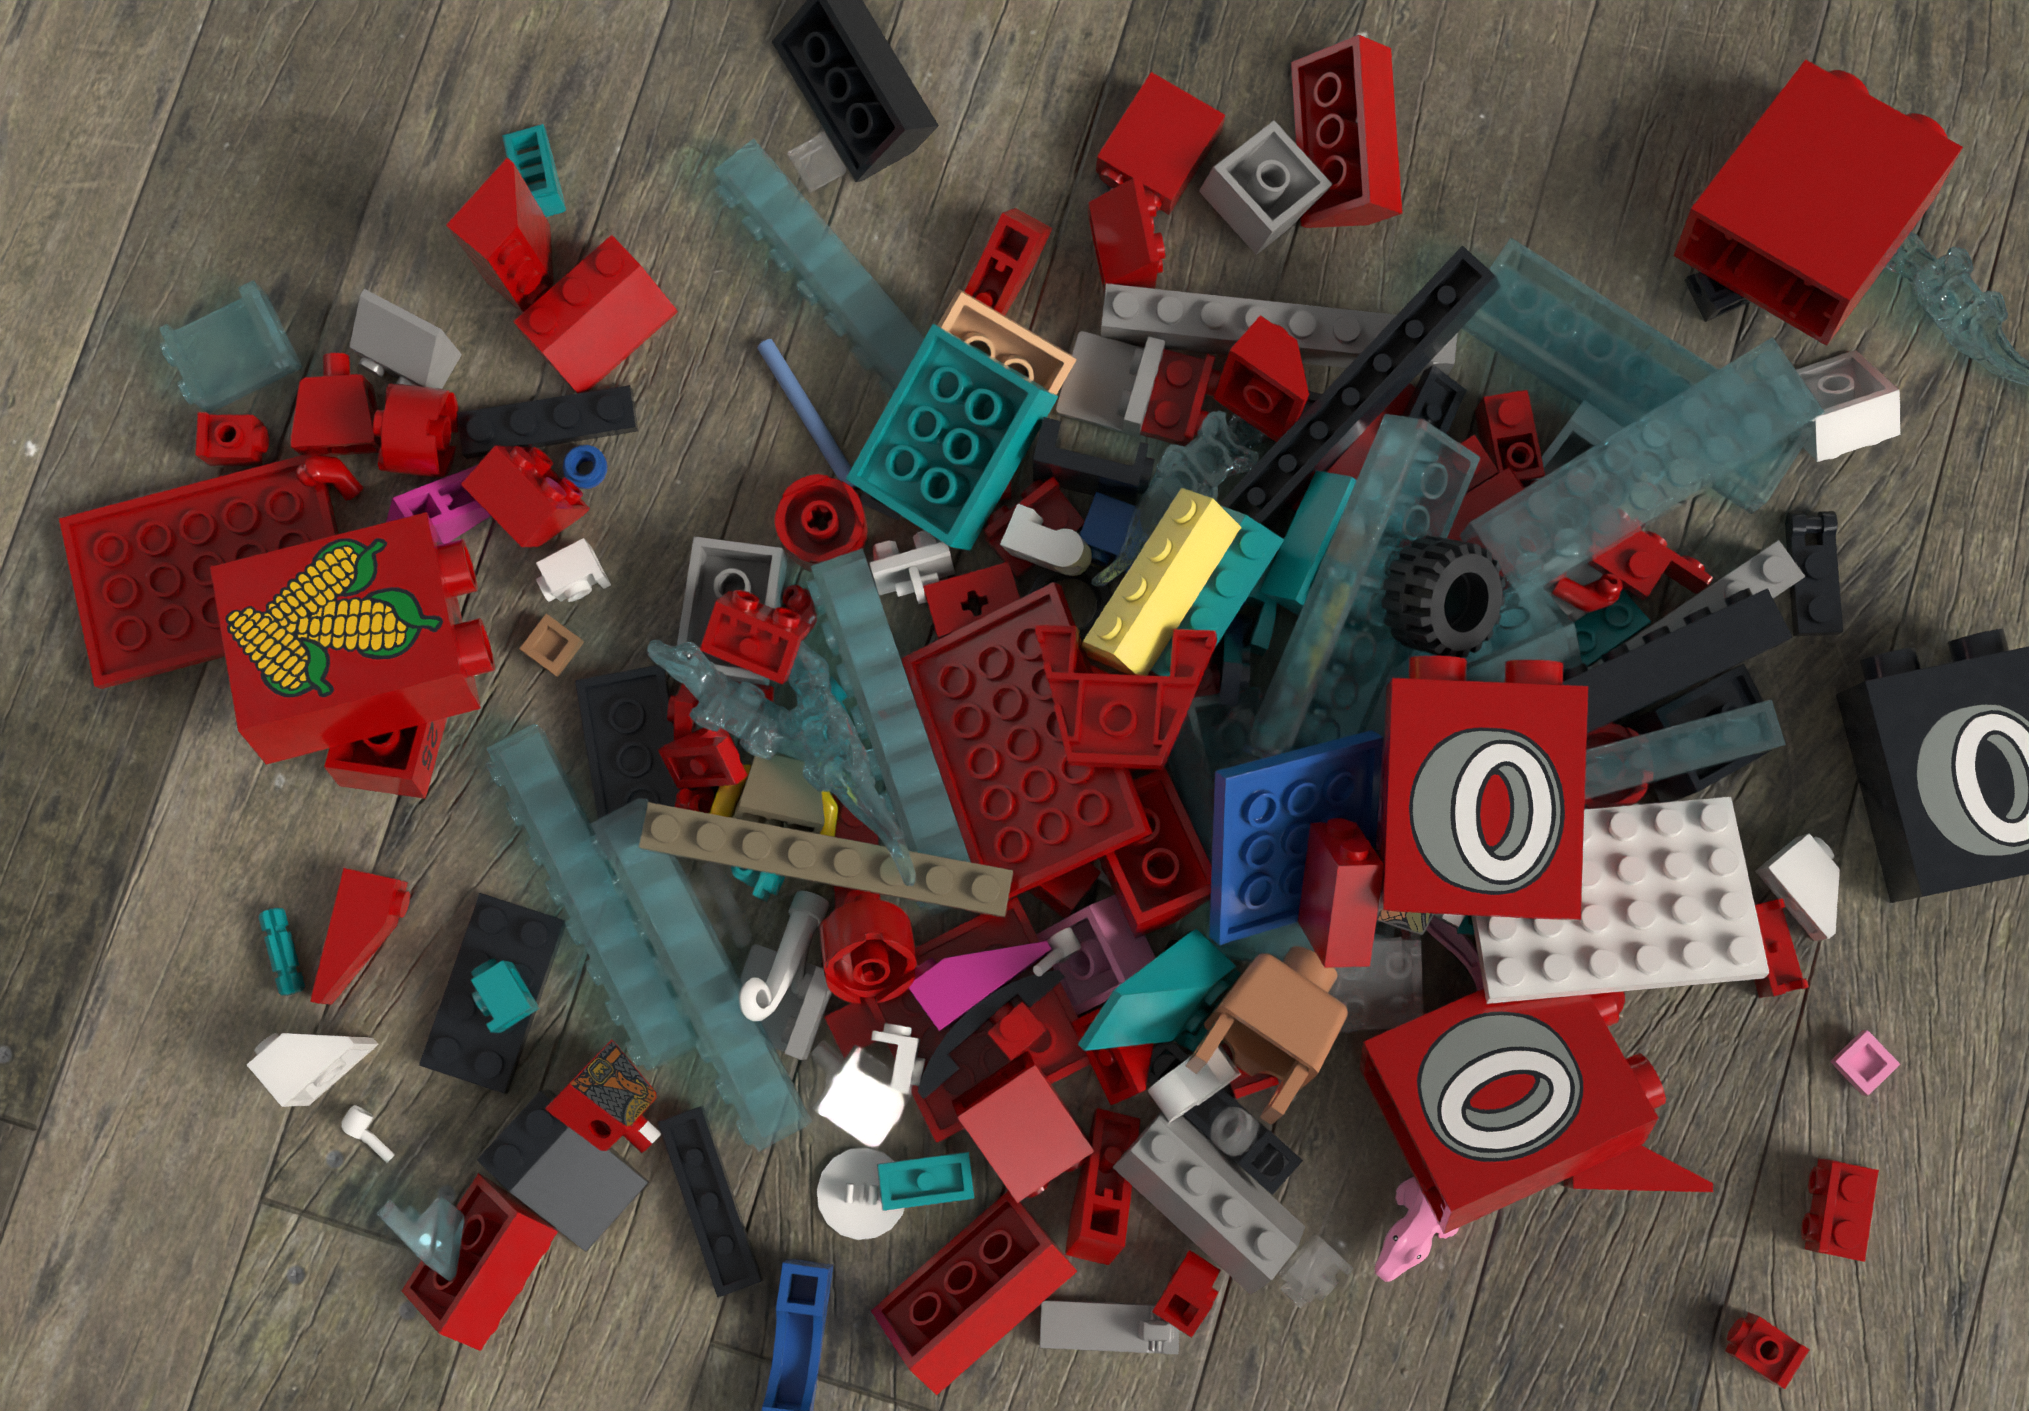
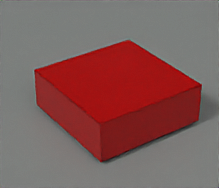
M864 997L860 998L861 1004L850 1003L824 1017L844 1058L877 1042L871 1040L872 1032H881Z

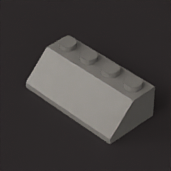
M1160 1111L1113 1166L1122 1177L1250 1295L1273 1280L1300 1243L1305 1226L1184 1115L1169 1122L1162 1111Z

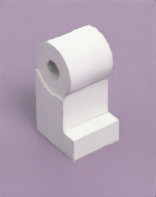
M1017 504L1000 543L1010 555L1069 576L1079 575L1087 570L1091 564L1092 553L1088 544L1078 533L1071 529L1055 531L1042 526L1044 520L1034 509Z
M1220 1044L1208 1063L1197 1074L1185 1067L1191 1058L1190 1056L1148 1090V1093L1169 1122L1177 1119L1195 1105H1200L1241 1075Z

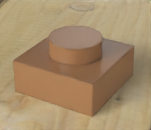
M545 614L519 649L558 677L583 645L584 641L552 617Z

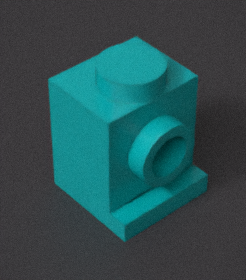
M493 958L479 965L471 972L474 977L471 981L477 990L472 993L473 999L484 1016L492 1015L494 1020L486 1024L490 1032L502 1033L540 1009L513 962L502 960L498 963Z

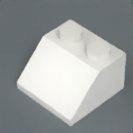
M1856 350L1774 377V385L1796 441L1817 462L1834 459L1841 454L1865 446L1876 445L1883 440L1900 435L1899 389Z
M274 1033L255 1048L254 1051L257 1056L247 1066L282 1107L309 1106L379 1044L374 1038L291 1033H282L279 1036L277 1033Z

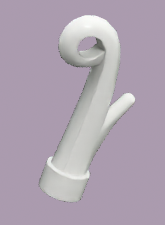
M808 891L796 892L788 911L790 919L766 983L759 978H751L740 989L739 1007L742 1014L749 1020L762 1021L774 1012L790 985L792 992L798 995L804 978L805 964L811 940L816 928L825 919L830 906L823 897Z

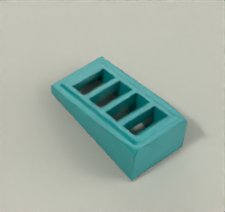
M544 124L502 135L506 157L515 164L525 183L546 178V181L528 185L545 217L565 212L566 207ZM539 145L537 150L520 155L517 154L519 150ZM542 162V164H539V165L532 166V167L525 168V169H522V170H521V167H525V166H528V165H532V164H535V163Z

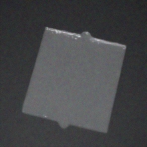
M854 1045L838 1071L832 1072L829 1075L831 1081L812 1109L876 1151L893 1124L901 1121L900 1114L912 1097V1093L905 1094L890 1091L893 1070Z

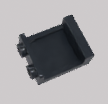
M1044 417L1033 457V481L1041 479L1045 483L1054 477L1059 483L1060 488L1095 496L1096 492L1134 506L1138 493L1147 495L1155 460L1147 457L1149 444L1140 442L1135 463L1131 466L1061 449V421Z

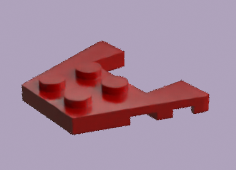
M1036 625L1035 633L1041 649L1043 665L1054 702L1053 706L1066 758L1070 766L1163 770L1216 646V631L1173 629L1170 675L1146 676L1076 673L1079 643L1078 627Z

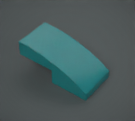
M1272 560L1245 602L1246 605L1260 609L1248 645H1251V653L1263 656L1268 649L1276 616L1277 602L1260 592L1273 564Z

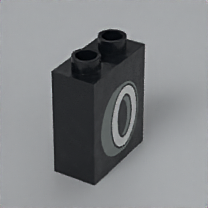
M2004 629L1980 632L1949 641L1947 644L1952 663L1921 669L1915 647L1865 658L1860 661L1865 681L1836 694L1890 903L2029 874V646L2009 650Z

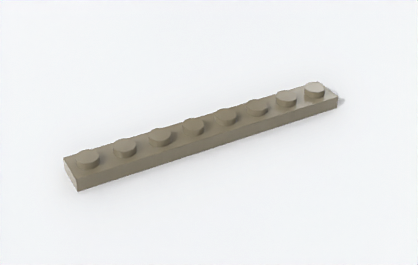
M650 802L647 805L639 848L642 850L1004 918L1013 877V870Z

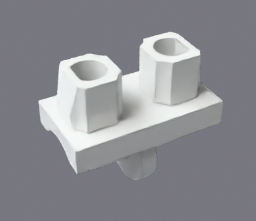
M925 530L917 532L913 536L916 549L899 554L895 541L888 540L875 544L873 546L874 561L869 563L879 596L894 591L897 592L898 597L915 592L918 604L927 602L923 586L939 582L940 578L955 574L948 545Z

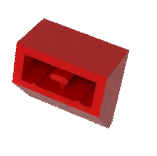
M1142 177L1133 178L1088 202V221L1104 298L1106 284L1155 289L1157 274L1163 273L1162 259H1165L1163 237L1161 232L1153 233L1155 231L1153 217L1157 216L1155 199L1152 190L1145 192Z
M495 445L461 483L469 494L521 547H540L590 510L581 499L583 496L582 491L569 479H561L551 469L553 465L552 460L536 447Z

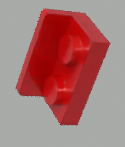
M1164 349L1140 435L1186 448H1191L1194 436L1203 437L1209 412L1201 410L1205 394L1214 396L1221 372L1213 369L1216 356L1207 354L1204 360Z
M1054 477L1045 483L1039 479L1021 493L1020 496L1023 500L1018 504L1034 509L1044 520L1042 526L1055 531L1071 529L1078 533L1082 530L1085 523L1084 519L1060 491L1059 483ZM1016 504L1010 510L1007 506H1003L989 517L986 522L988 527L984 529V538L1003 563L1009 561L1012 574L1018 579L1037 564L1010 555L1000 545L1017 506Z
M742 590L728 591L715 602L700 651L783 685L789 678L800 643L809 633L811 624L800 620L801 616L793 610L783 607L774 609L759 603V598L752 593Z
M1818 1158L1817 1167L1814 1166L1812 1168L1808 1181L1809 1193L1813 1194L1810 1213L1807 1212L1801 1226L1802 1239L1806 1240L1805 1250L1865 1262L1879 1170Z

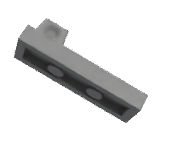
M1046 1299L1041 1303L1040 1348L1178 1354L1179 1329L1152 1312L1156 1304Z

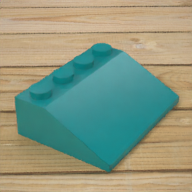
M932 324L847 475L846 480L946 545L970 551L1039 432L1044 417L1047 418L1059 396L938 325Z

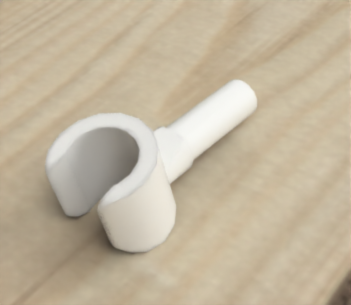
M1070 927L1057 932L1047 940L1052 948V952L1034 966L1033 972L1037 976H1042L1054 964L1065 962L1071 954L1081 949V945Z
M357 1105L352 1106L342 1120L343 1131L367 1143L387 1163L395 1154L374 1133L367 1130L374 1116Z

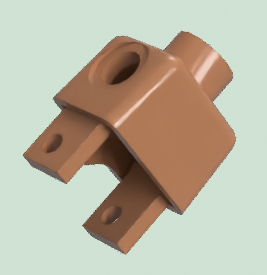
M1291 947L1282 961L1268 953L1259 954L1241 973L1204 1022V1026L1208 1031L1185 1067L1197 1074L1208 1063L1223 1040L1232 1052L1233 1064L1250 1076L1265 1073L1282 1080L1260 1116L1261 1119L1272 1125L1284 1115L1298 1090L1302 1089L1318 1075L1347 1018V1007L1328 993L1337 980L1338 975L1335 968H1324L1317 954L1304 947Z

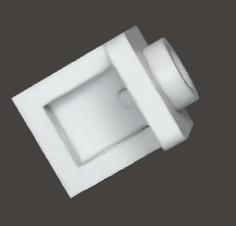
M885 1023L883 1032H872L871 1040L898 1044L890 1091L911 1094L912 1085H920L925 1065V1059L917 1057L920 1039L910 1037L912 1028Z

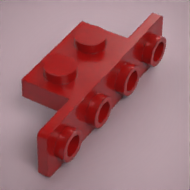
M1561 479L1549 493L1555 503L1586 522L1567 551L1603 575L1607 573L1616 575L1622 581L1623 588L1641 600L1648 597L1663 573L1695 594L1708 587L1713 580L1711 575L1704 572L1705 567L1698 560L1687 555H1678L1667 547V542L1658 534L1647 530L1643 532L1629 523L1630 519L1623 511L1613 506L1605 507L1591 498V492L1583 485L1574 481L1568 483Z

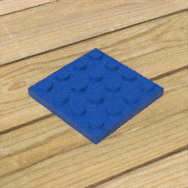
M1370 730L1215 771L1209 937L1217 944L1222 945L1298 922L1310 823H1327L1328 820L1333 818H1342L1356 822L1376 852L1383 737Z

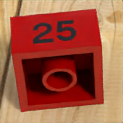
M447 718L329 748L324 768L341 787L426 799Z

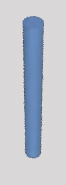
M772 339L763 341L758 345V351L838 480L850 485L854 490L857 489V486L846 480L852 467Z

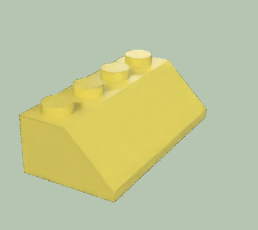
M1184 488L1180 489L1085 637L1081 648L1086 652L1087 657L1128 675L1147 676L1173 636V629L1178 628L1241 529V526L1213 498Z

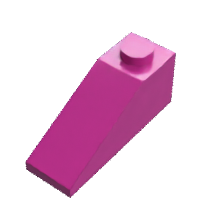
M476 466L393 497L386 522L427 512L443 544L457 538L491 516L461 485Z
M1047 941L944 958L938 963L932 957L915 969L916 976L909 989L938 1030L943 1031L984 998L1002 988L1051 952L1052 948Z

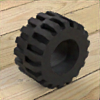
M1427 536L1426 539L1417 538L1413 540L1411 547L1405 546L1399 552L1400 559L1392 561L1389 567L1391 574L1389 579L1384 580L1383 589H1386L1385 597L1381 598L1382 609H1386L1387 612L1383 619L1385 625L1392 628L1391 636L1395 640L1401 641V645L1407 648L1438 656L1465 658L1468 657L1469 652L1476 653L1482 648V641H1489L1494 634L1492 629L1495 624H1499L1502 616L1499 614L1500 608L1505 603V596L1502 595L1505 580L1504 576H1499L1501 566L1498 560L1492 559L1493 554L1488 549L1481 548V545L1438 536Z

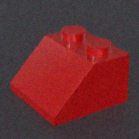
M1260 315L1230 349L1213 399L1276 442L1300 418L1309 396L1297 340L1290 336L1283 327L1271 323Z

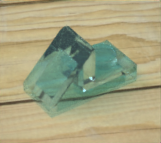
M438 1197L423 1214L412 1205H409L404 1211L391 1200L379 1210L377 1215L426 1265L449 1282L456 1276L464 1215L460 1210L443 1197Z

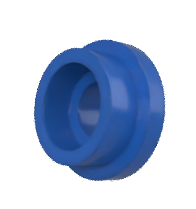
M577 446L571 449L564 458L563 472L565 477L580 489L596 487L604 480L607 474L606 458L594 446ZM583 462H592L593 469L589 474L583 475L579 473V466Z

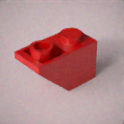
M1528 390L1483 397L1475 409V416L1481 445L1498 469V474L1511 467L1520 481L1544 477L1545 472Z

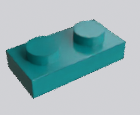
M969 1152L877 1164L882 1211L974 1199Z

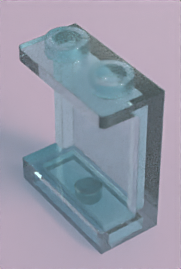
M254 280L238 287L242 298L176 330L168 324L159 327L165 342L160 344L161 351L172 367L177 366L183 378L177 382L182 395L190 405L195 403L208 414L303 368L268 294Z

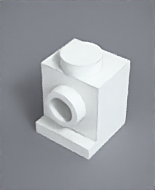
M584 538L536 562L542 573V576L536 578V581L548 602L556 598L560 602L565 599L568 602L576 601L588 595L592 591L591 586L596 583L603 589L611 585L593 548Z

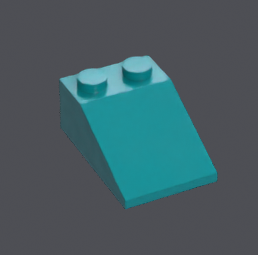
M1194 929L1115 988L1078 1045L1084 1051L1173 1041L1186 1029L1193 1034L1210 1016V1013L1206 1010L1208 1005L1210 1007L1214 1006L1229 990L1230 986L1226 983V980L1236 966L1201 932Z

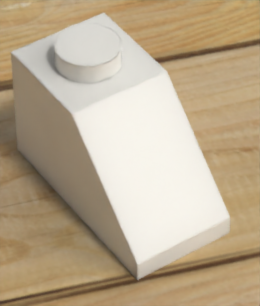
M1809 833L1794 838L1755 872L1778 899L1783 898L1785 907L1814 941L1829 939L1836 933L1840 869L1832 860L1834 854L1830 847L1818 837L1813 838Z

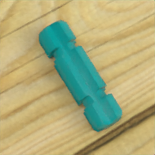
M283 908L265 910L259 914L258 918L262 931L267 932L264 941L272 971L278 973V977L275 978L278 993L281 996L297 994L305 989L302 972L298 973L296 969L300 965L291 931L287 932L285 928L289 925L286 912Z

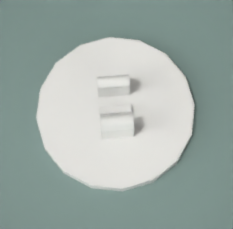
M868 1147L849 1149L834 1157L822 1171L817 1187L818 1207L826 1223L840 1235L856 1240L876 1238L891 1230L903 1215L905 1208L882 1211L877 1164L895 1162L884 1152Z

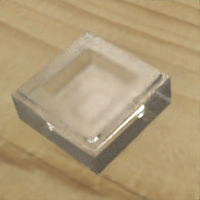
M825 132L787 152L790 162L809 193L847 173L845 165Z

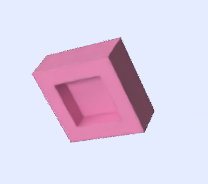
M1862 1030L1830 1061L1855 1089L1864 1096H1868L1900 1065L1868 1030Z

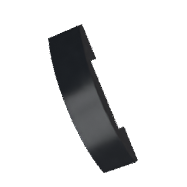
M1059 970L1045 972L1042 976L1035 974L1022 978L998 989L971 1008L946 1034L928 1062L918 1089V1093L922 1098H927L960 1069L949 1054L985 1024L1001 1007L1019 995L1028 1007L1031 1008L1064 980L1065 976Z
M1172 1041L1159 1042L1152 1050L1147 1082L1153 1086L1158 1080L1188 1059L1189 1056ZM1223 1088L1200 1105H1195L1183 1114L1271 1195L1279 1189L1303 1161Z

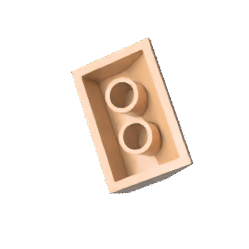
M960 289L957 290L938 323L939 327L1018 371L1055 395L1076 362V359L1071 354Z

